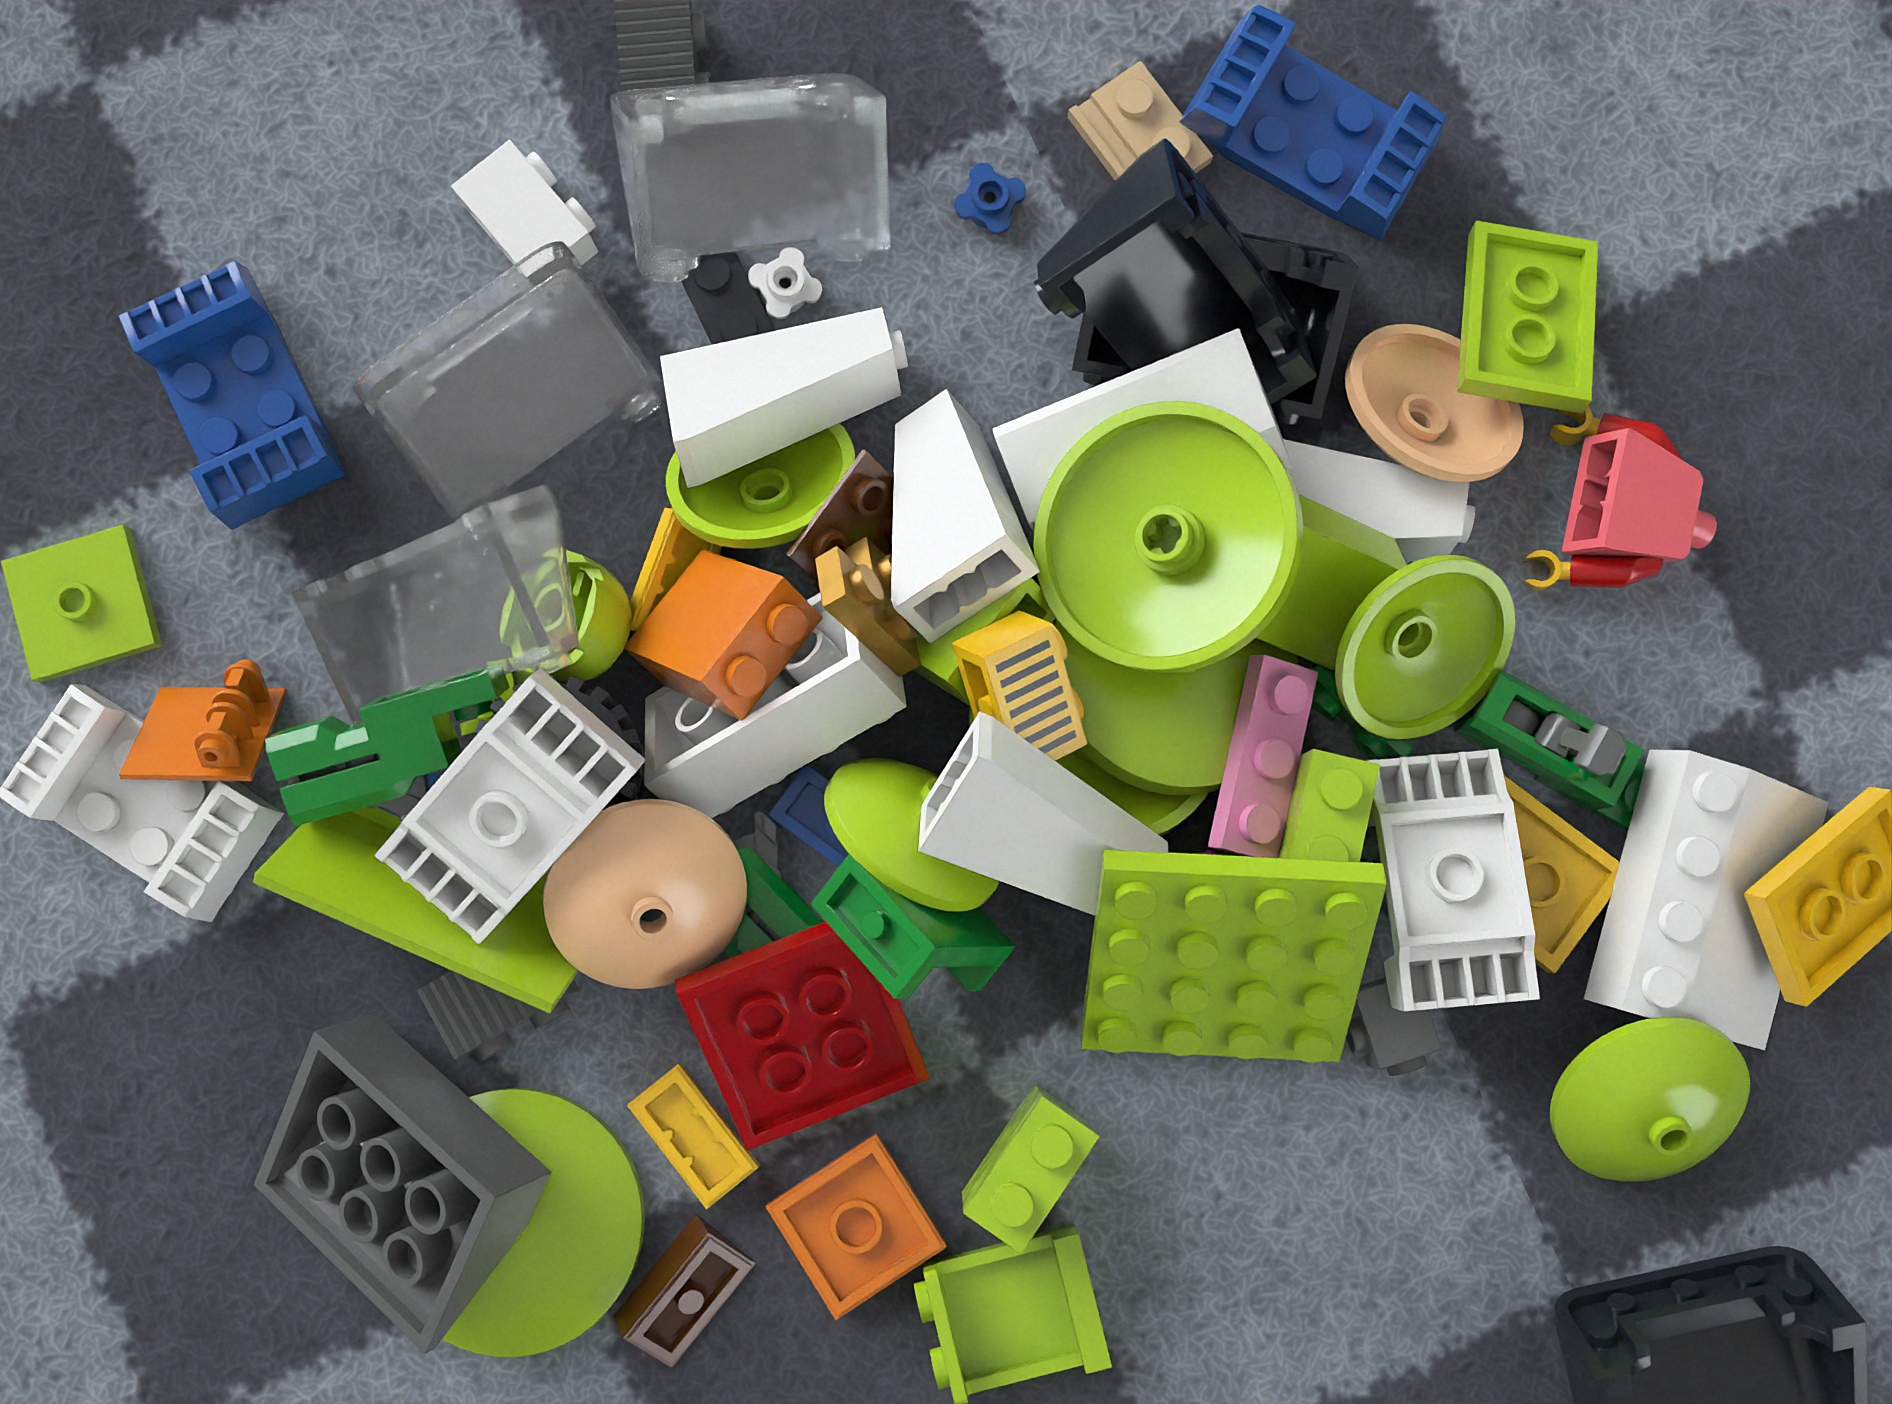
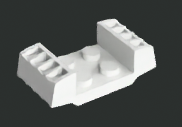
M540 668L527 678L497 714L482 728L401 822L396 831L375 854V857L381 862L384 861L401 876L403 881L410 883L425 896L424 899L437 906L448 916L451 922L458 924L472 936L471 939L480 944L636 773L646 759Z
M71 684L0 787V798L29 818L55 821L149 882V885L144 890V893L187 918L212 922L284 813L238 781L120 779L119 773L144 720L121 708L86 685Z
M1498 749L1367 760L1368 762L1380 764L1367 827L1376 826L1380 860L1384 866L1387 882L1385 894L1394 955L1384 961V968L1392 1008L1401 1011H1416L1540 999L1534 956L1535 930L1514 805L1506 789Z

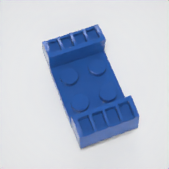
M1255 5L1239 20L1179 123L1214 145L1224 158L1332 219L1343 221L1381 241L1440 140L1447 115L1411 90L1397 110L1288 47L1286 43L1296 23L1261 5Z
M234 261L144 305L119 315L134 353L155 367L200 463L199 466L189 470L205 504L209 511L231 530L259 516H263L273 509L288 504L311 491L313 492L325 484L346 476L326 425L280 328L248 268Z

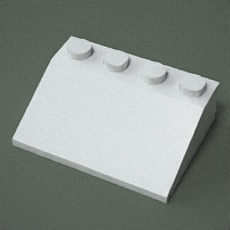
M1649 750L1584 999L1648 1018L1682 1017L1698 1020L1720 1030L1733 1042L1765 1050L1780 987L1745 899L1744 892L1823 826L1829 802L1752 769L1690 750Z

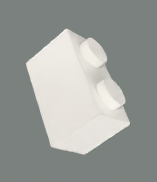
M509 139L452 184L451 187L468 212L542 298L598 253L589 234L596 228V225L573 197L563 203L551 188L557 183V179L534 151L527 157H524Z

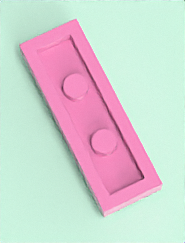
M1264 654L1250 655L1208 847L1239 856L1278 858L1318 676L1317 671Z

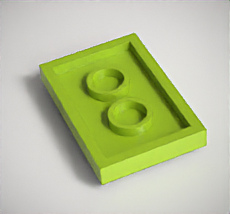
M1475 221L1468 235L1457 392L1581 414L1585 411L1592 401L1598 241Z

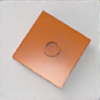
M877 1132L766 1205V1209L835 1320L847 1314L947 1247L945 1239Z

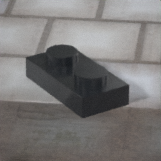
M728 235L672 261L673 267L712 345L775 331L754 288L749 284L748 276Z

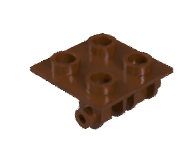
M865 450L860 452L786 554L816 581L813 586L818 591H820L815 558L838 546L846 554L845 549L867 537L886 556L892 553L894 479Z

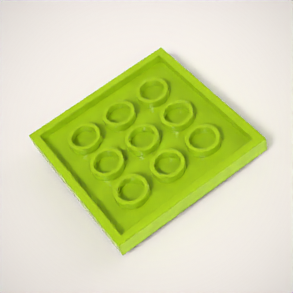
M1103 849L1081 1024V1049L1105 1050L1112 1053L1128 1051L1167 1053L1176 1056L1206 1055L1237 1057L1239 1059L1301 1060L1308 1063L1321 1061L1340 1062L1387 885L1383 863Z

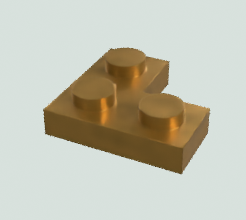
M865 537L845 549L846 554L836 546L815 558L823 608L898 677L920 666L921 662L915 638L920 633L894 609L891 601L892 553L886 556Z

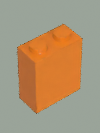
M702 549L626 643L624 649L664 686L743 721L823 617L783 576Z

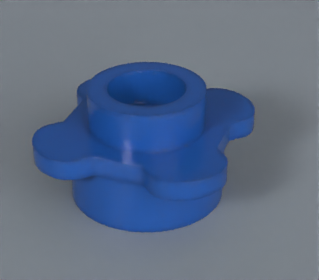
M988 163L976 164L970 170L969 177L971 181L965 193L955 198V212L961 219H971L975 224L987 228L992 234H1002L1011 226L1010 217L1015 205L1025 199V184L1019 178L1007 179L995 173L993 167ZM987 194H993L996 200L993 203H987L984 197Z

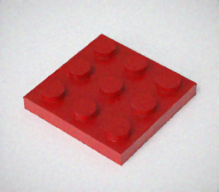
M827 922L675 979L676 994L747 1150L930 1079L900 1000L893 998Z

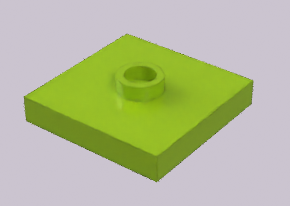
M122 524L1 561L32 681L43 683L162 646L131 528Z

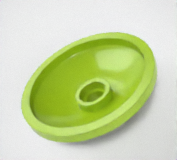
M838 423L702 485L688 488L675 450L667 468L666 490L677 519L686 529L699 538L713 544L731 548L759 549L774 547L798 539L855 461L856 456L848 433Z
M1438 555L1413 562L1399 569L1376 586L1354 612L1344 631L1337 651L1335 663L1336 688L1341 703L1348 714L1362 727L1375 735L1390 739H1411L1439 731L1470 711L1490 690L1494 678L1500 669H1503L1512 647L1515 631V610L1512 597L1505 583L1491 569L1474 559L1460 555Z
M887 758L858 759L841 766L825 789L824 805L834 833L855 861L896 893L934 909L952 912L968 911L981 906L988 900L997 888L999 880L918 851L921 806L939 778L938 775L926 769Z
M1682 1017L1650 1018L1630 1023L1603 1035L1591 1043L1564 1070L1551 1099L1550 1122L1552 1131L1559 1146L1570 1161L1589 1174L1616 1181H1650L1672 1176L1706 1159L1731 1135L1740 1121L1748 1102L1750 1093L1749 1071L1744 1058L1733 1042L1724 1033L1709 1024Z

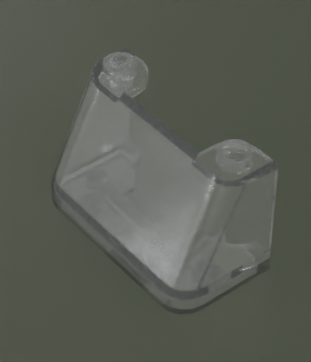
M838 73L811 74L634 89L611 95L613 127L636 264L643 277L650 276L656 282L685 280L689 277L688 270L700 265L699 255L818 243L823 249L832 251L834 259L844 262H856L870 258V251L890 249L886 96L860 78Z
M556 241L533 251L372 364L355 381L353 390L373 419L461 531L467 534L474 528L477 532L486 531L503 520L509 511L505 505L512 497L511 491L508 488L510 485L610 414L615 420L629 418L631 422L641 421L651 415L662 403L660 395L665 393V386L661 376L567 244L562 241Z
M549 483L486 504L462 515V518L456 520L457 522L384 555L350 567L344 573L324 580H317L292 591V595L353 725L363 723L358 709L376 698L502 663L505 674L515 670L519 672L527 668H531L532 673L542 668L547 674H550L573 663L568 651L579 646L561 510Z

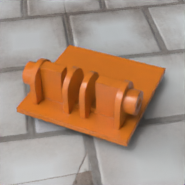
M247 659L240 660L226 669L223 676L225 687H160L119 773L120 779L252 781L266 747L265 739L270 737L286 697V688H267L260 666L254 661Z

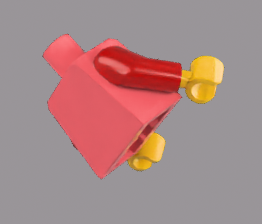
M1589 406L1582 414L1558 410L1557 413L1576 419L1579 427L1569 428L1562 424L1553 425L1550 435L1554 441L1560 445L1572 446L1580 442L1584 435H1589V437H1585L1561 551L1562 553L1572 555L1571 562L1560 561L1551 551H1534L1523 561H1543L1549 567L1550 576L1545 581L1536 579L1524 580L1522 582L1523 585L1531 590L1540 591L1552 586L1557 580H1570L1571 587L1622 588L1657 575L1663 563L1683 561L1688 556L1690 547L1701 549L1711 542L1716 532L1717 522L1712 514L1698 509L1704 481L1701 472L1682 460V455L1661 427L1654 423L1604 413L1602 418L1593 417Z

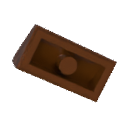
M695 1214L614 1314L613 1318L623 1339L672 1368L752 1269L755 1262L702 1217Z

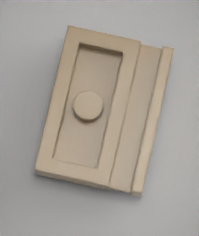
M1141 60L1092 93L1090 99L1080 106L1075 105L1068 111V119L1115 181L1143 152L1164 138L1168 139L1175 146L1195 174L1209 165L1213 158V155L1198 135L1179 123L1182 114Z

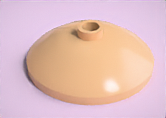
M1414 324L1389 325L1368 334L1358 344L1348 360L1345 372V387L1349 403L1359 424L1377 447L1393 460L1416 473L1452 482L1484 480L1499 473L1508 465L1518 452L1523 439L1524 422L1521 407L1517 402L1457 392L1460 339L1437 329Z
M661 799L633 800L601 810L547 870L543 887V909L546 925L560 953L571 965L590 978L604 984L628 989H646L675 983V979L705 968L723 952L734 937L741 923L747 899L745 870L740 855L729 835L719 824L701 811L688 805ZM659 909L663 911L661 917L655 921L645 922L640 919L641 915L647 910Z

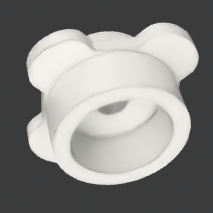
M784 248L780 252L779 258L768 264H754L749 271V284L753 288L760 290L761 299L766 305V312L775 319H785L790 313L800 309L805 302L815 303L821 296L822 286L820 281L809 275L803 265L804 255L796 248ZM784 278L790 280L791 286L782 288L779 284L780 280Z

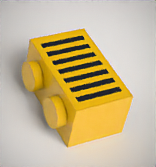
M1018 610L951 643L974 719L979 712L993 716L1054 761L1087 745L1080 720L1084 717V707L1078 693L1070 685L1064 660L1067 658V647L1062 635L1052 623Z

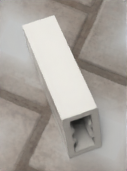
M882 307L660 356L673 443L687 487L702 485L901 396L897 370L908 367L906 351L901 331H888Z
M947 389L895 424L891 601L894 609L929 643H932L1040 572L980 426Z
M1283 439L1293 467L1288 472L1292 477L1298 494L1394 538L1406 564L1410 561L1416 562L1432 556L1450 555L1458 542H1467L1475 518V507L1467 505L1469 482L1434 479L1416 473L1403 465Z
M983 712L978 713L921 806L919 852L1094 916L1096 913L1103 849L1168 852V842L996 718Z

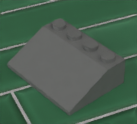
M372 1013L314 1031L254 1186L426 1354L437 1347L526 1228L552 1172L378 1015Z

